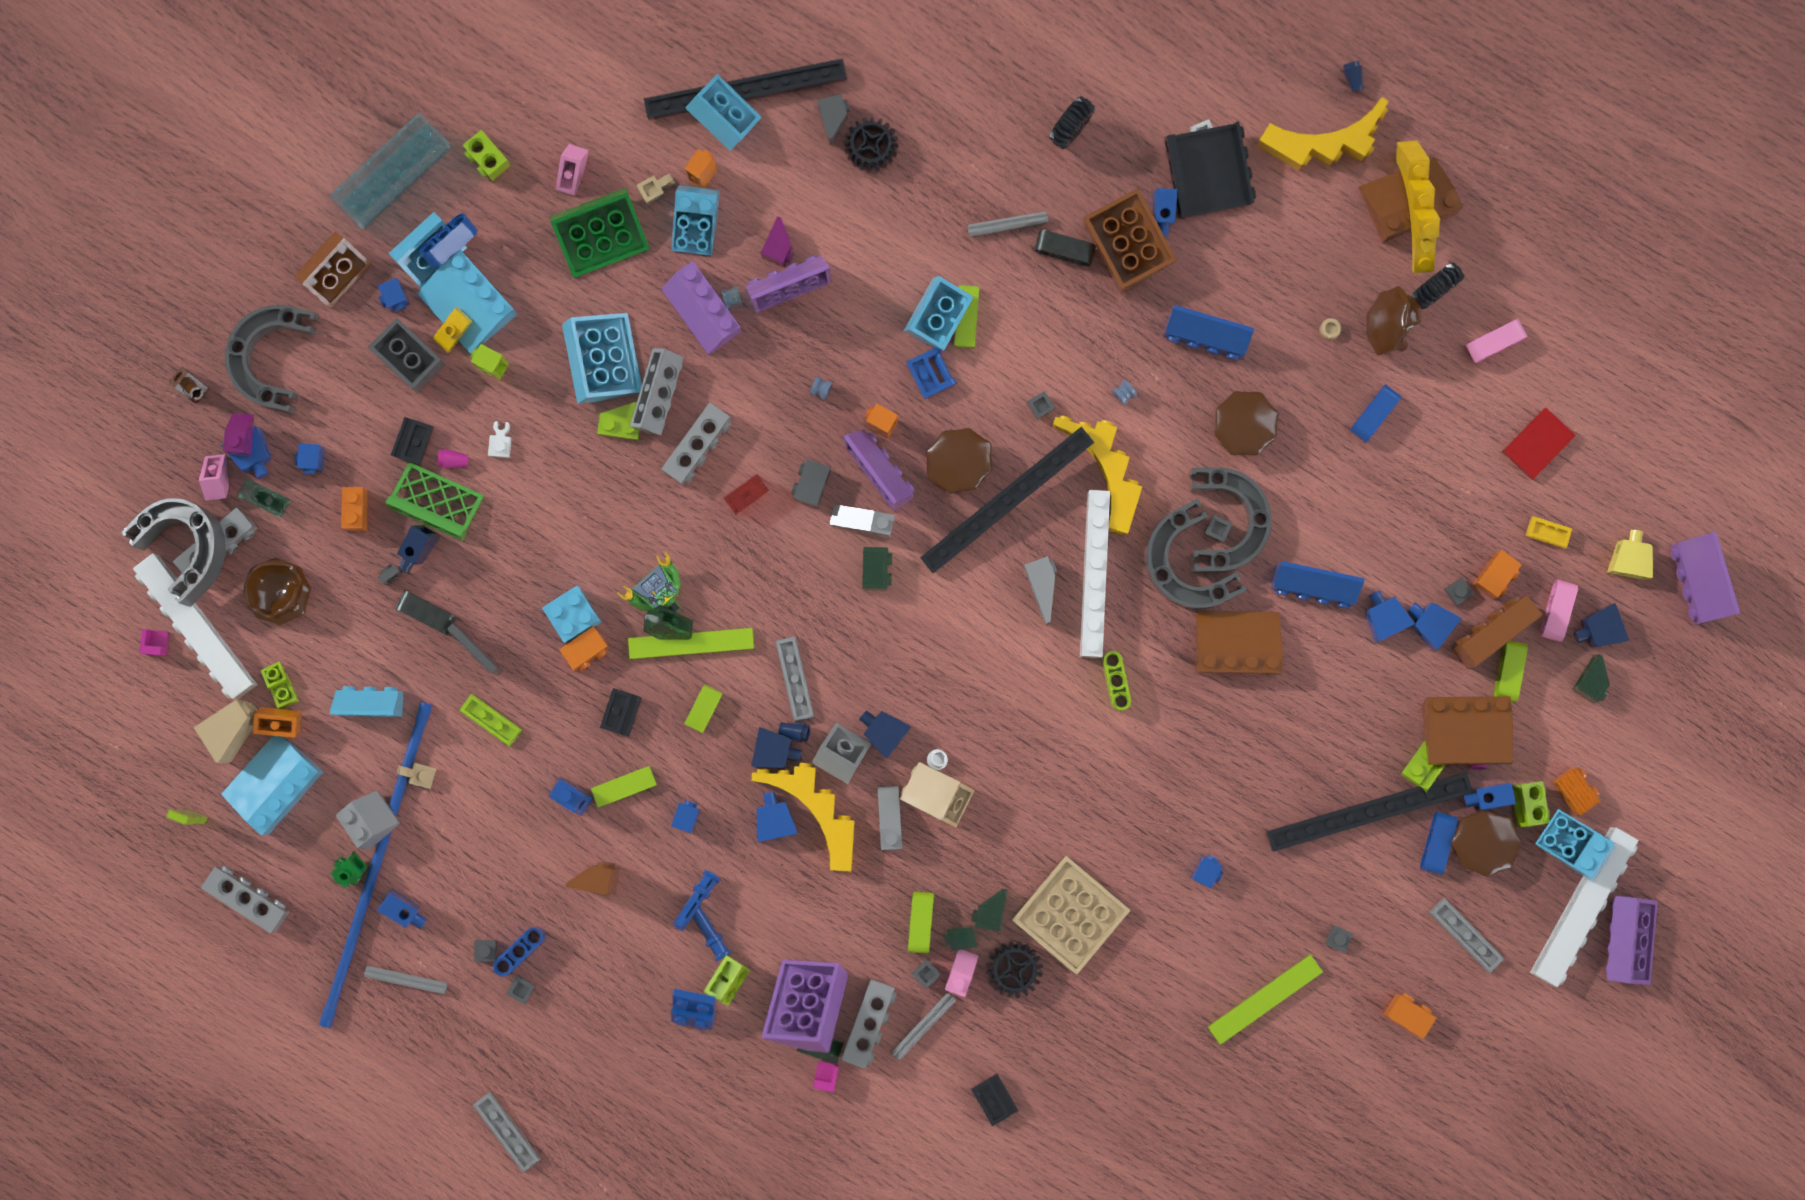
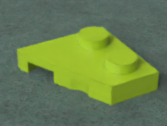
M637 402L600 413L597 434L639 441L640 430L630 427Z

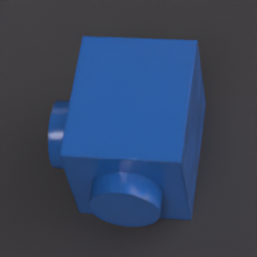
M397 278L378 285L382 295L379 297L383 308L387 307L391 312L397 313L405 310L406 306L410 305L402 283Z
M299 443L298 453L295 454V465L306 475H316V472H323L325 448L319 444Z
M685 800L684 803H679L671 827L693 833L701 809L696 808V803Z
M1208 855L1207 858L1201 856L1191 879L1212 889L1214 883H1218L1224 873L1221 871L1223 866L1218 864L1220 860L1211 855Z

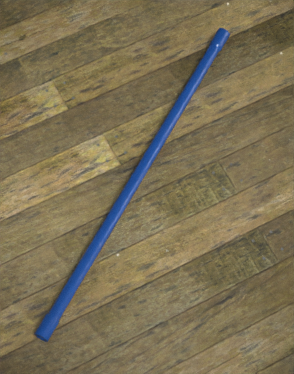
M420 702L415 725L402 763L404 767L412 768L433 705ZM398 775L389 804L396 817L409 777ZM392 831L376 845L319 1026L331 1028L338 1000Z

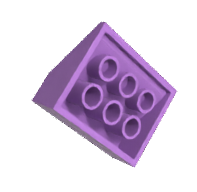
M817 255L808 257L805 260L806 262L799 265L798 263H793L786 267L787 270L782 272L773 271L767 275V278L762 280L760 278L751 280L748 283L749 285L745 287L755 312H760L832 283L830 268L822 255L819 257Z
M863 429L843 437L845 448L893 512L914 498L912 493L915 491L908 481L904 482L900 477L902 472L896 464L893 466L888 461L890 456L884 448H878L875 444L878 441L871 431L867 433Z
M1709 533L1671 545L1670 554L1673 561L1676 562L1678 568L1676 574L1679 581L1682 582V595L1685 601L1688 602V615L1694 625L1739 614L1740 610L1717 533Z
M782 960L762 1039L807 1051L829 1053L848 978V973L840 963Z

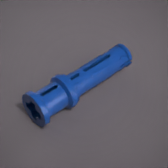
M704 870V876L698 885H694V893L672 923L678 930H685V927L703 900L710 897V891L716 883L720 882V879L712 872Z
M699 906L692 918L707 940L705 945L710 947L716 957L715 961L718 962L726 955L732 953V950L727 948L722 940V934H717L701 906Z

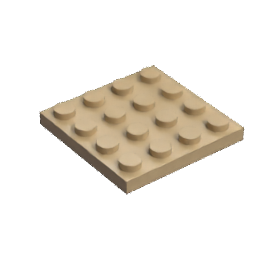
M1065 855L1014 916L1012 921L1077 975L1130 912V909Z

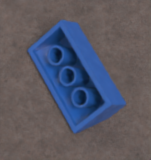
M1174 305L1169 314L1163 337L1167 338V341L1179 344V342L1187 344L1189 348H1203L1209 354L1218 355L1220 353L1227 355V359L1238 361V359L1242 360L1246 354L1254 328Z
M1281 561L1275 565L1271 590H1275L1277 595L1288 596V593L1296 595L1297 599L1308 600L1309 598H1314L1320 604L1329 605V602L1337 603L1339 608L1349 609L1350 606L1356 605L1365 578Z

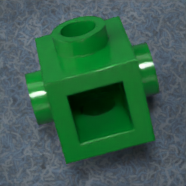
M353 851L345 858L343 856L338 858L333 863L335 867L330 874L337 884L346 888L350 884L354 886L362 879L361 875L368 865Z

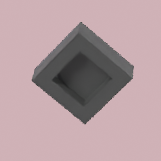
M1045 391L1027 401L1037 420L1055 410Z
M1213 515L1204 535L1224 543L1232 523Z
M388 565L381 570L382 574L378 578L382 584L389 585L401 576L403 572L396 565Z
M1463 577L1444 589L1455 606H1458L1474 595V592Z
M1332 925L1324 944L1345 953L1353 934Z
M497 940L474 941V961H496Z
M926 959L912 975L927 989L941 973Z
M517 975L506 994L525 1005L536 985Z

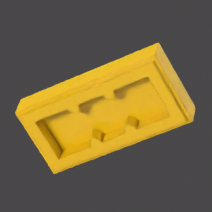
M455 308L432 339L446 352H450L473 321L461 309Z
M1532 516L1525 537L1566 549L1572 528Z

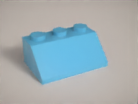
M718 74L686 107L729 151L762 118Z
M434 212L389 253L421 288L438 268H432L419 253V250L423 244L446 225ZM464 245L460 250L463 252L467 247Z
M940 276L932 278L904 332L925 344L944 351L973 296Z
M343 686V690H336L330 709V714L337 716L402 717L403 692L397 691V687H384V691H376V687H364L363 691L355 690L356 687Z

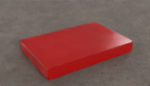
M1545 407L1502 452L1533 480L1576 435Z

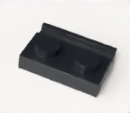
M404 416L391 456L421 466L434 427Z
M613 688L600 728L630 737L642 697Z
M998 1073L971 1088L992 1126L1019 1111Z

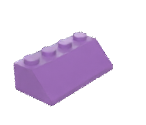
M693 261L677 271L661 288L708 355L742 332L739 324Z
M1614 896L1612 903L1613 917L1610 924L1611 939L1608 945L1609 961L1606 966L1607 980L1630 984H1651L1658 901Z

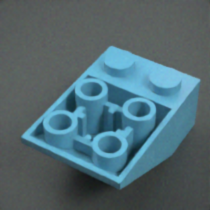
M679 185L675 196L671 251L712 256L720 190Z
M1559 809L1535 843V845L1591 882L1595 880L1616 848L1613 841Z

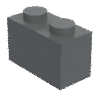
M808 459L805 464L802 463L798 475L801 476L799 483H794L791 492L794 495V501L818 509L831 468Z

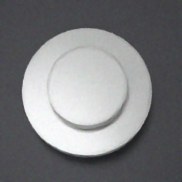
M936 749L928 754L927 763L929 767L935 770H942L946 767L948 758L942 750Z

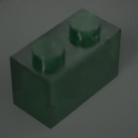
M863 547L862 590L887 591V586H892V573H888V565H892V553H888V547Z

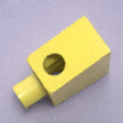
M1630 530L1629 540L1617 542L1607 573L1642 580L1653 578V547L1651 544L1642 543L1643 531Z

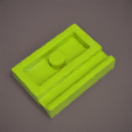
M1424 741L1401 773V776L1427 792L1446 765H1428L1426 742Z

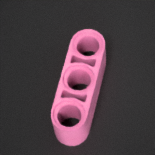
M1516 319L1466 345V348L1476 364L1526 339L1528 335L1520 320Z
M1559 579L1555 580L1540 629L1541 637L1562 642L1576 599L1578 585Z

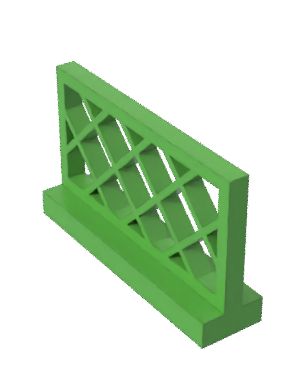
M409 462L392 495L388 497L385 503L388 509L463 542L466 532L484 499V495ZM411 469L419 472L421 479L410 482L408 475ZM431 479L438 480L440 487L428 491L425 481ZM423 482L426 492L414 496L411 486ZM409 487L412 497L406 499L398 497L400 490ZM451 487L457 489L459 495L447 499L444 490ZM442 491L445 500L433 504L430 494ZM428 495L431 505L423 508L418 506L416 499ZM468 496L477 498L474 505L465 507L463 498ZM460 499L463 509L452 512L449 503ZM447 504L449 514L438 515L435 507ZM465 512L467 520L462 526L455 522L453 516Z

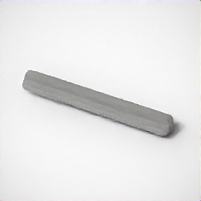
M1039 212L968 225L969 236H977L1048 223V215L1046 212Z
M367 966L364 973L366 978L444 994L447 990L446 982Z
M947 993L892 1051L896 1059L901 1060L952 1006L955 998L950 993Z

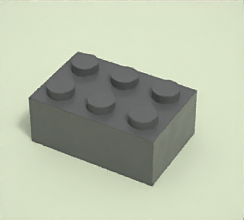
M398 318L368 346L416 393L446 365Z

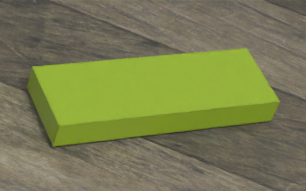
M959 285V288L973 296V299L955 330L954 347L975 348L979 286Z
M473 694L469 696L459 710L509 747L512 746L523 731Z
M647 766L591 788L597 807L600 808L657 786L651 767Z
M168 810L166 815L168 819L184 825L205 824L208 818L191 810Z

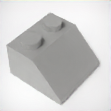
M835 723L820 746L812 763L848 784L872 743Z
M374 791L350 802L335 815L359 849L370 850L401 824L379 791Z

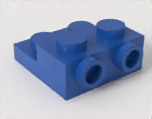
M674 988L671 1022L679 1026H694L699 1030H712L716 1018V997Z

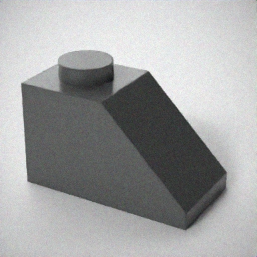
M841 94L818 100V107L829 145L833 144L847 120V112H850L847 99L843 100Z

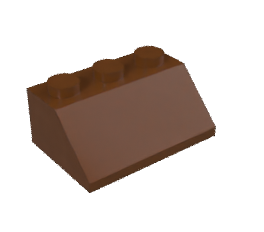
M335 231L294 277L331 309L372 263Z
M598 862L597 865L590 866L568 881L565 887L604 895L613 894L616 892L620 868L615 867L616 863Z

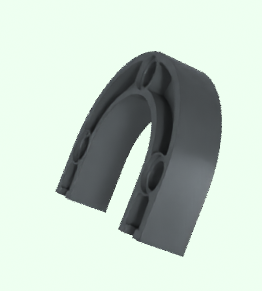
M271 305L256 309L239 321L231 332L226 345L225 364L231 382L243 396L264 408L294 415V406L286 405L285 407L279 405L282 396L298 401L299 395L294 391L261 383L255 376L252 368V353L257 342L263 336L275 330H291L315 336L316 328L301 326L302 318H309L319 322L320 316L315 312L285 305ZM293 314V320L286 323L287 316ZM243 344V350L236 353L237 346ZM268 393H272V394H273L272 399H271L270 401L266 402V401H265L266 395H267Z
M1192 468L1190 470V479H1194L1195 475L1207 476V484L1196 485V481H1192L1190 491H1221L1228 493L1241 502L1248 520L1246 533L1238 545L1226 550H1194L1192 552V560H1196L1197 557H1208L1209 566L1198 567V563H1194L1192 573H1223L1236 570L1254 559L1267 542L1271 529V510L1268 500L1261 488L1251 478L1239 471L1228 468ZM1219 475L1222 478V483L1215 484L1212 481V476ZM1256 515L1263 516V525L1255 522ZM1215 557L1223 558L1224 565L1222 567L1215 564Z
M179 498L160 500L140 512L121 533L124 537L131 539L129 543L132 547L145 551L168 527L179 523H186L190 527L196 543L193 560L189 567L168 588V591L177 595L175 599L179 604L191 607L212 586L222 569L226 551L224 533L216 517L202 506Z
M1196 499L1168 514L1156 526L1147 543L1145 561L1152 584L1165 599L1183 608L1202 610L1218 606L1245 592L1247 589L1245 585L1237 586V591L1228 592L1225 583L1232 579L1240 580L1238 572L1206 587L1187 585L1173 573L1168 559L1172 540L1178 533L1208 517L1206 512H1201L1199 517L1192 520L1189 519L1186 511L1193 506L1195 508L1202 506L1199 499ZM1181 516L1184 524L1181 526L1176 525L1174 517ZM1158 571L1166 573V581H1159L1156 574ZM1214 589L1222 591L1223 597L1221 599H1216L1213 596Z

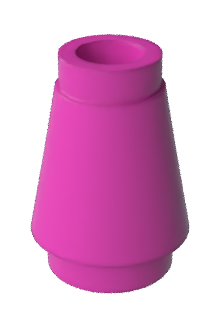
M445 448L444 450H439L437 466H441L442 469L467 467L468 455Z

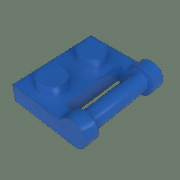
M938 348L929 350L906 362L924 400L957 384L956 379L952 378L941 356V350ZM928 359H934L945 382L939 383Z

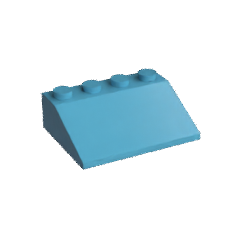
M458 250L441 265L417 293L443 323L455 308L461 309L473 321L459 339L460 343L470 354H472L476 347L478 348L480 344L483 345L517 315L515 310L461 250Z
M628 313L571 317L562 324L577 404L640 394L642 383Z
M272 736L221 795L260 835H269L324 771L288 739L281 736Z

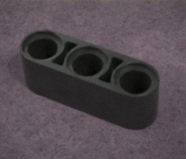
M1040 230L1034 251L1045 256L1089 267L1093 261L1096 245L1055 232Z
M406 590L403 591L395 606L396 610L447 636L449 634L447 628L452 623L454 624L457 619L456 616Z

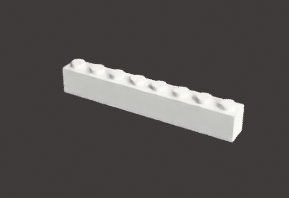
M1089 490L1087 493L1080 657L1082 658L1103 657L1110 491Z
M152 553L133 568L137 573L135 575L136 579L140 584L146 585L149 589L147 591L148 595L154 601L157 600L159 602L161 612L167 618L170 617L174 622L172 624L173 628L179 634L182 633L184 635L186 645L191 650L194 649L197 652L198 661L203 666L209 668L211 671L209 675L216 683L219 682L222 685L223 689L221 690L228 699L239 700L258 685L198 605L194 603L191 607L179 604L175 599L177 595L168 591V588L177 578L160 555Z
M1610 827L1605 835L1606 838L1615 843L1616 848L1593 882L1582 877L1530 971L1532 975L1551 986L1558 987L1564 983L1567 977V969L1575 963L1578 949L1585 945L1589 929L1592 930L1596 925V917L1599 911H1603L1606 907V899L1609 893H1612L1617 887L1616 880L1619 875L1625 872L1627 860L1637 850L1636 844L1638 840L1616 827Z

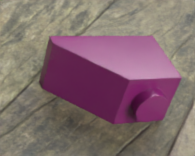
M777 216L761 251V257L781 267H785L786 262H791L794 252L792 251V245L783 221Z
M232 413L224 433V452L229 455L251 456L253 414Z

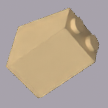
M235 700L194 727L216 763L229 764L232 762L252 731L254 713L257 711L252 702Z
M918 762L911 772L908 784L902 790L900 800L957 827L975 790Z

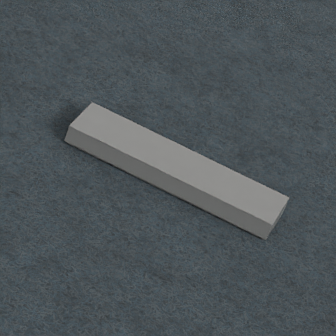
M796 636L775 641L794 722L813 718L814 712Z
M1442 898L1428 912L1487 973H1491L1504 960L1493 946L1445 898Z
M491 1091L473 1104L474 1108L523 1173L541 1160L540 1156Z

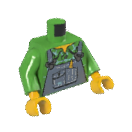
M663 551L666 558L660 560L656 556L659 565L633 589L623 586L627 589V593L621 595L618 592V596L627 600L638 610L652 613L654 611L661 612L666 608L673 616L682 608L675 600L680 594L681 581L679 571L673 562L670 561L669 554Z

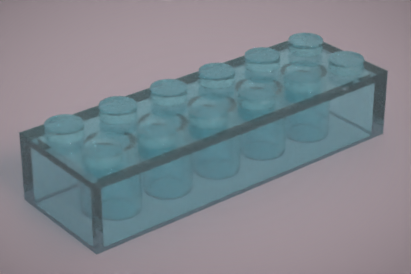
M419 112L329 196L364 230L442 158L452 146Z

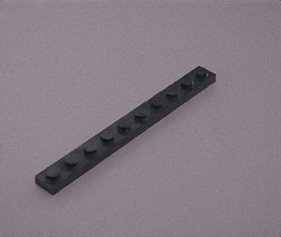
M842 58L727 81L726 83L746 101L846 81L847 75ZM705 86L643 98L648 120L689 112L686 109L687 105Z
M1081 426L921 556V560L934 574L1095 442Z
M1467 772L1434 781L1427 792L1420 786L1275 828L1266 831L1271 850L1274 852L1473 793Z

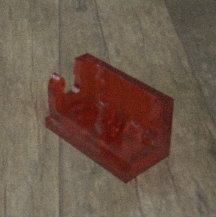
M755 473L726 494L723 499L736 515L769 490L758 474Z

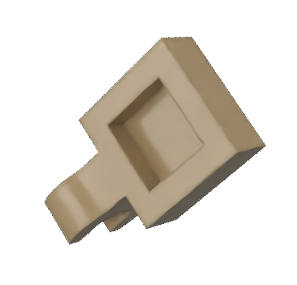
M669 173L659 180L652 176L637 184V187L646 204H649L664 196L665 194L662 189L673 186L675 182Z
M414 763L413 769L398 766L397 774L410 777V784L431 789L436 768Z

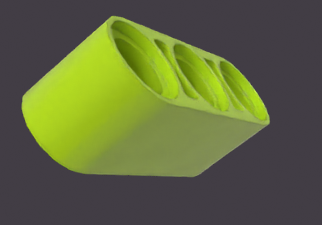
M1508 641L1503 645L1494 696H1510L1511 702H1517L1527 657V644Z
M1110 651L1102 658L1109 699L1114 710L1123 711L1131 704L1124 664L1118 652ZM1109 655L1117 658L1116 666L1108 665L1107 657ZM1113 676L1121 678L1122 683L1119 687L1112 685L1111 678ZM1117 696H1123L1126 699L1124 707L1116 705L1115 700Z
M913 891L908 952L929 954L934 893Z

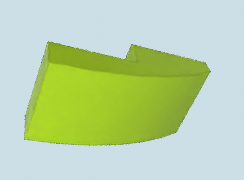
M280 661L261 670L267 688L271 690L278 709H284L299 702L294 687Z
M704 684L684 724L703 733L723 693Z

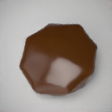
M1400 286L1383 291L1378 295L1367 313V339L1378 356L1394 350L1403 352L1407 349L1406 334L1412 327L1421 322L1420 307L1416 299L1406 294L1405 290Z
M1235 391L1216 409L1214 434L1231 455L1256 456L1276 439L1279 413L1262 392Z
M971 428L943 431L926 451L928 479L950 494L978 488L993 468L991 443Z
M273 558L257 564L249 570L244 582V597L248 608L253 611L258 619L282 625L305 614L311 587L300 566L279 558Z
M1484 809L1460 820L1451 845L1462 867L1489 877L1513 867L1515 858L1522 846V840L1510 817Z

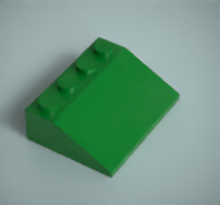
M627 188L550 216L551 225L573 278L650 249Z

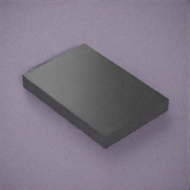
M452 623L447 628L490 673L500 675L504 671L460 626Z

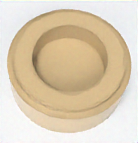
M1326 319L1320 325V334L1327 340L1337 338L1341 332V325L1336 319Z

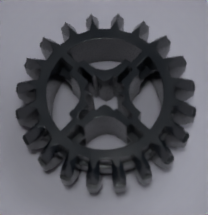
M1080 96L1071 103L1050 133L1049 139L1053 144L1061 149H1066L1073 143L1095 112V106L1092 102Z
M864 117L863 124L856 121L855 125L857 128L850 126L849 130L851 133L845 134L848 140L844 141V146L847 147L844 149V152L849 154L847 157L848 161L854 160V167L860 164L861 171L868 167L869 173L872 171V167H875L876 172H879L880 165L886 169V161L893 163L892 157L897 156L895 150L899 148V144L895 143L898 141V136L893 135L895 133L894 128L889 129L888 122L882 125L881 118L877 123L874 117H871V122H867V119ZM868 131H876L879 134L871 135ZM861 135L864 142L855 150V141ZM887 140L888 147L884 154L881 155L879 146L883 144V141ZM868 142L871 144L875 143V149L871 145L868 146ZM870 154L874 157V159H868L862 156Z
M1450 263L1412 293V296L1416 299L1421 309H1426L1458 285L1465 275L1459 266L1455 263Z
M1009 941L1010 948H1006V945L1002 943L1003 951L1000 952L998 948H995L994 951L998 955L995 957L990 954L989 958L994 960V962H987L986 964L988 967H993L992 970L986 971L987 975L994 976L988 980L989 983L996 981L997 983L993 986V989L997 990L999 987H1002L1000 995H1003L1007 990L1008 998L1012 997V992H1015L1016 998H1020L1019 991H1023V994L1027 996L1028 992L1026 989L1028 987L1031 991L1035 990L1031 985L1033 982L1037 985L1040 984V981L1035 979V977L1043 976V973L1037 972V969L1043 968L1042 964H1036L1041 959L1040 956L1033 958L1032 956L1036 953V950L1032 949L1030 952H1027L1030 945L1026 944L1022 949L1021 941L1017 942V947H1014L1013 941ZM1011 952L1022 953L1029 959L1016 962ZM1005 956L1008 963L1007 967L997 974L998 963ZM1010 960L1013 964H1015V966H1021L1020 969H1018V976L1020 979H1018L1017 976L1014 975V973H1008L1009 970L1012 969ZM1032 965L1031 976L1024 983L1022 972ZM1013 977L1019 986H1008L1001 979Z

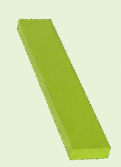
M753 628L628 638L629 658L640 659L754 649Z
M1309 954L1207 1027L1221 1045L1323 973L1312 955Z

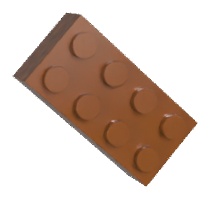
M1517 595L1514 598H1510L1503 604L1504 608L1495 610L1487 616L1488 621L1485 620L1482 623H1478L1470 629L1472 631L1471 634L1463 635L1454 642L1456 646L1452 650L1466 668L1478 666L1543 615L1527 595L1522 597Z

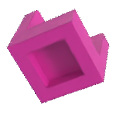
M142 629L139 654L167 656L169 632Z
M819 1061L813 1088L834 1092L839 1064Z

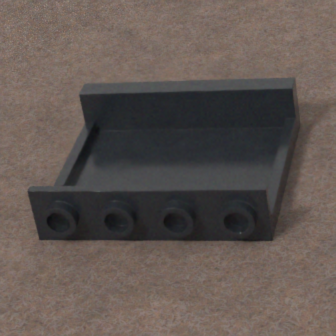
M1239 121L1234 124L1164 137L1173 189H1177L1176 206L1179 219L1254 203L1256 191L1254 187H1251L1252 170L1250 166H1247L1248 149L1243 145L1242 139L1245 138L1243 126H1240Z

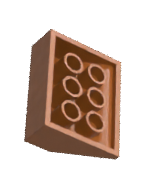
M1435 157L1431 158L1429 180L1435 188L1434 209L1440 220L1458 214L1463 205L1455 187ZM1401 171L1359 186L1382 243L1411 232L1409 204Z
M1138 188L1083 217V223L1121 294L1177 261Z
M1196 611V673H1283L1279 612Z
M1510 696L1426 697L1422 705L1428 765L1513 763V712Z

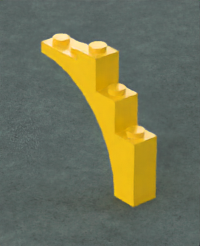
M1381 97L1375 107L1361 120L1347 128L1332 133L1318 135L1299 134L1284 130L1270 123L1260 138L1257 147L1296 170H1299L1302 165L1306 167L1312 156L1330 166L1333 161L1338 162L1343 152L1361 162L1365 156L1369 158L1375 148L1372 146L1375 140L1372 136L1378 127L1375 123L1378 118L1381 120L1384 118L1388 111L1386 105L1389 101Z
M1417 140L1397 142L1396 162L1404 180L1411 219L1412 271L1414 274L1434 272L1436 238L1439 237L1440 217L1434 209L1435 188L1429 180L1430 159Z
M1066 416L1055 417L1053 429L1070 436L1082 426L1095 442L1086 450L1093 456L1101 468L1108 491H1110L1108 531L1127 536L1142 486L1138 485L1139 482L1131 479L1123 481L1130 457L1125 456L1126 453L1121 450L1115 449L1114 452L1110 451L1117 427L1113 426L1114 423L1102 420L1101 422L1097 421L1094 429L1091 428V424L1080 422L1079 424L1071 422L1072 419Z
M799 763V767H794V775H790L789 770H778V774H769L770 769H757V773H752V781L767 783L784 789L807 806L818 820L826 837L830 853V870L852 871L855 821L850 820L851 816L838 815V820L834 819L835 794H831V790L819 789V792L815 793L816 768H812V763Z

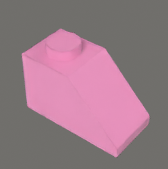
M572 144L566 147L560 157L555 190L573 196L576 195L586 168L587 149Z
M226 454L205 456L199 483L205 501L221 500L227 497L229 479Z
M960 948L958 949L945 985V990L963 997L966 996L979 955Z

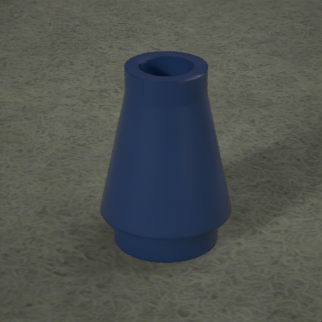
M1354 61L1344 64L1343 73L1352 93L1363 90V69L1360 62Z
M781 722L778 734L800 743L803 741L807 742L810 736V725H806V723Z

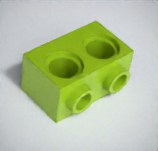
M482 130L463 144L466 150L464 155L471 163L475 161L479 165L477 170L484 178L488 176L493 181L511 166ZM477 146H483V150L481 152H474V149ZM490 161H496V165L493 168L487 167Z
M482 344L478 348L476 347L471 354V363L478 370L499 381L501 380L509 365V362L503 355Z
M1543 781L1512 785L1516 803L1513 804L1517 827L1549 823L1550 811L1547 807L1546 789Z
M726 955L703 992L716 997L717 1001L729 1006L749 974L750 969Z

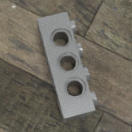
M652 349L630 427L647 434L661 435L665 427L667 413L671 407L670 402L676 389L677 378L682 369L683 356L666 349Z
M709 402L661 470L682 486L685 483L689 484L695 476L693 472L697 466L701 467L707 460L705 455L710 449L713 451L718 445V438L721 433L725 434L731 426V423H729L731 421L730 416ZM709 424L716 426L715 431L711 434L705 432V427ZM702 441L703 448L694 450V442ZM685 457L691 459V464L688 467L681 466V460Z
M237 507L219 522L225 537V556L236 552L239 549L238 545L244 540H250L258 529L246 513ZM236 528V536L230 538V530ZM196 543L173 561L182 573L193 560Z
M228 866L214 867L201 889L270 934L276 933L290 912L285 908L287 905L278 899L274 901L269 898V893L261 888L255 889L251 886L252 882L242 876L238 878L233 874L234 870ZM228 881L233 884L231 892H228L225 887ZM245 892L249 893L251 897L248 904L243 901ZM263 903L266 904L268 907V912L266 915L262 914L260 911V907Z
M871 978L841 1060L864 1069L867 1064H872L875 1055L872 1052L874 1044L878 1045L882 1036V1033L879 1032L881 1024L886 1025L890 1014L886 1012L888 1005H893L897 995L894 992V986ZM880 998L884 1003L881 1009H874L871 1004L873 999ZM872 1018L876 1021V1027L874 1029H867L864 1021ZM864 1038L868 1040L869 1046L866 1049H860L857 1046L859 1039Z

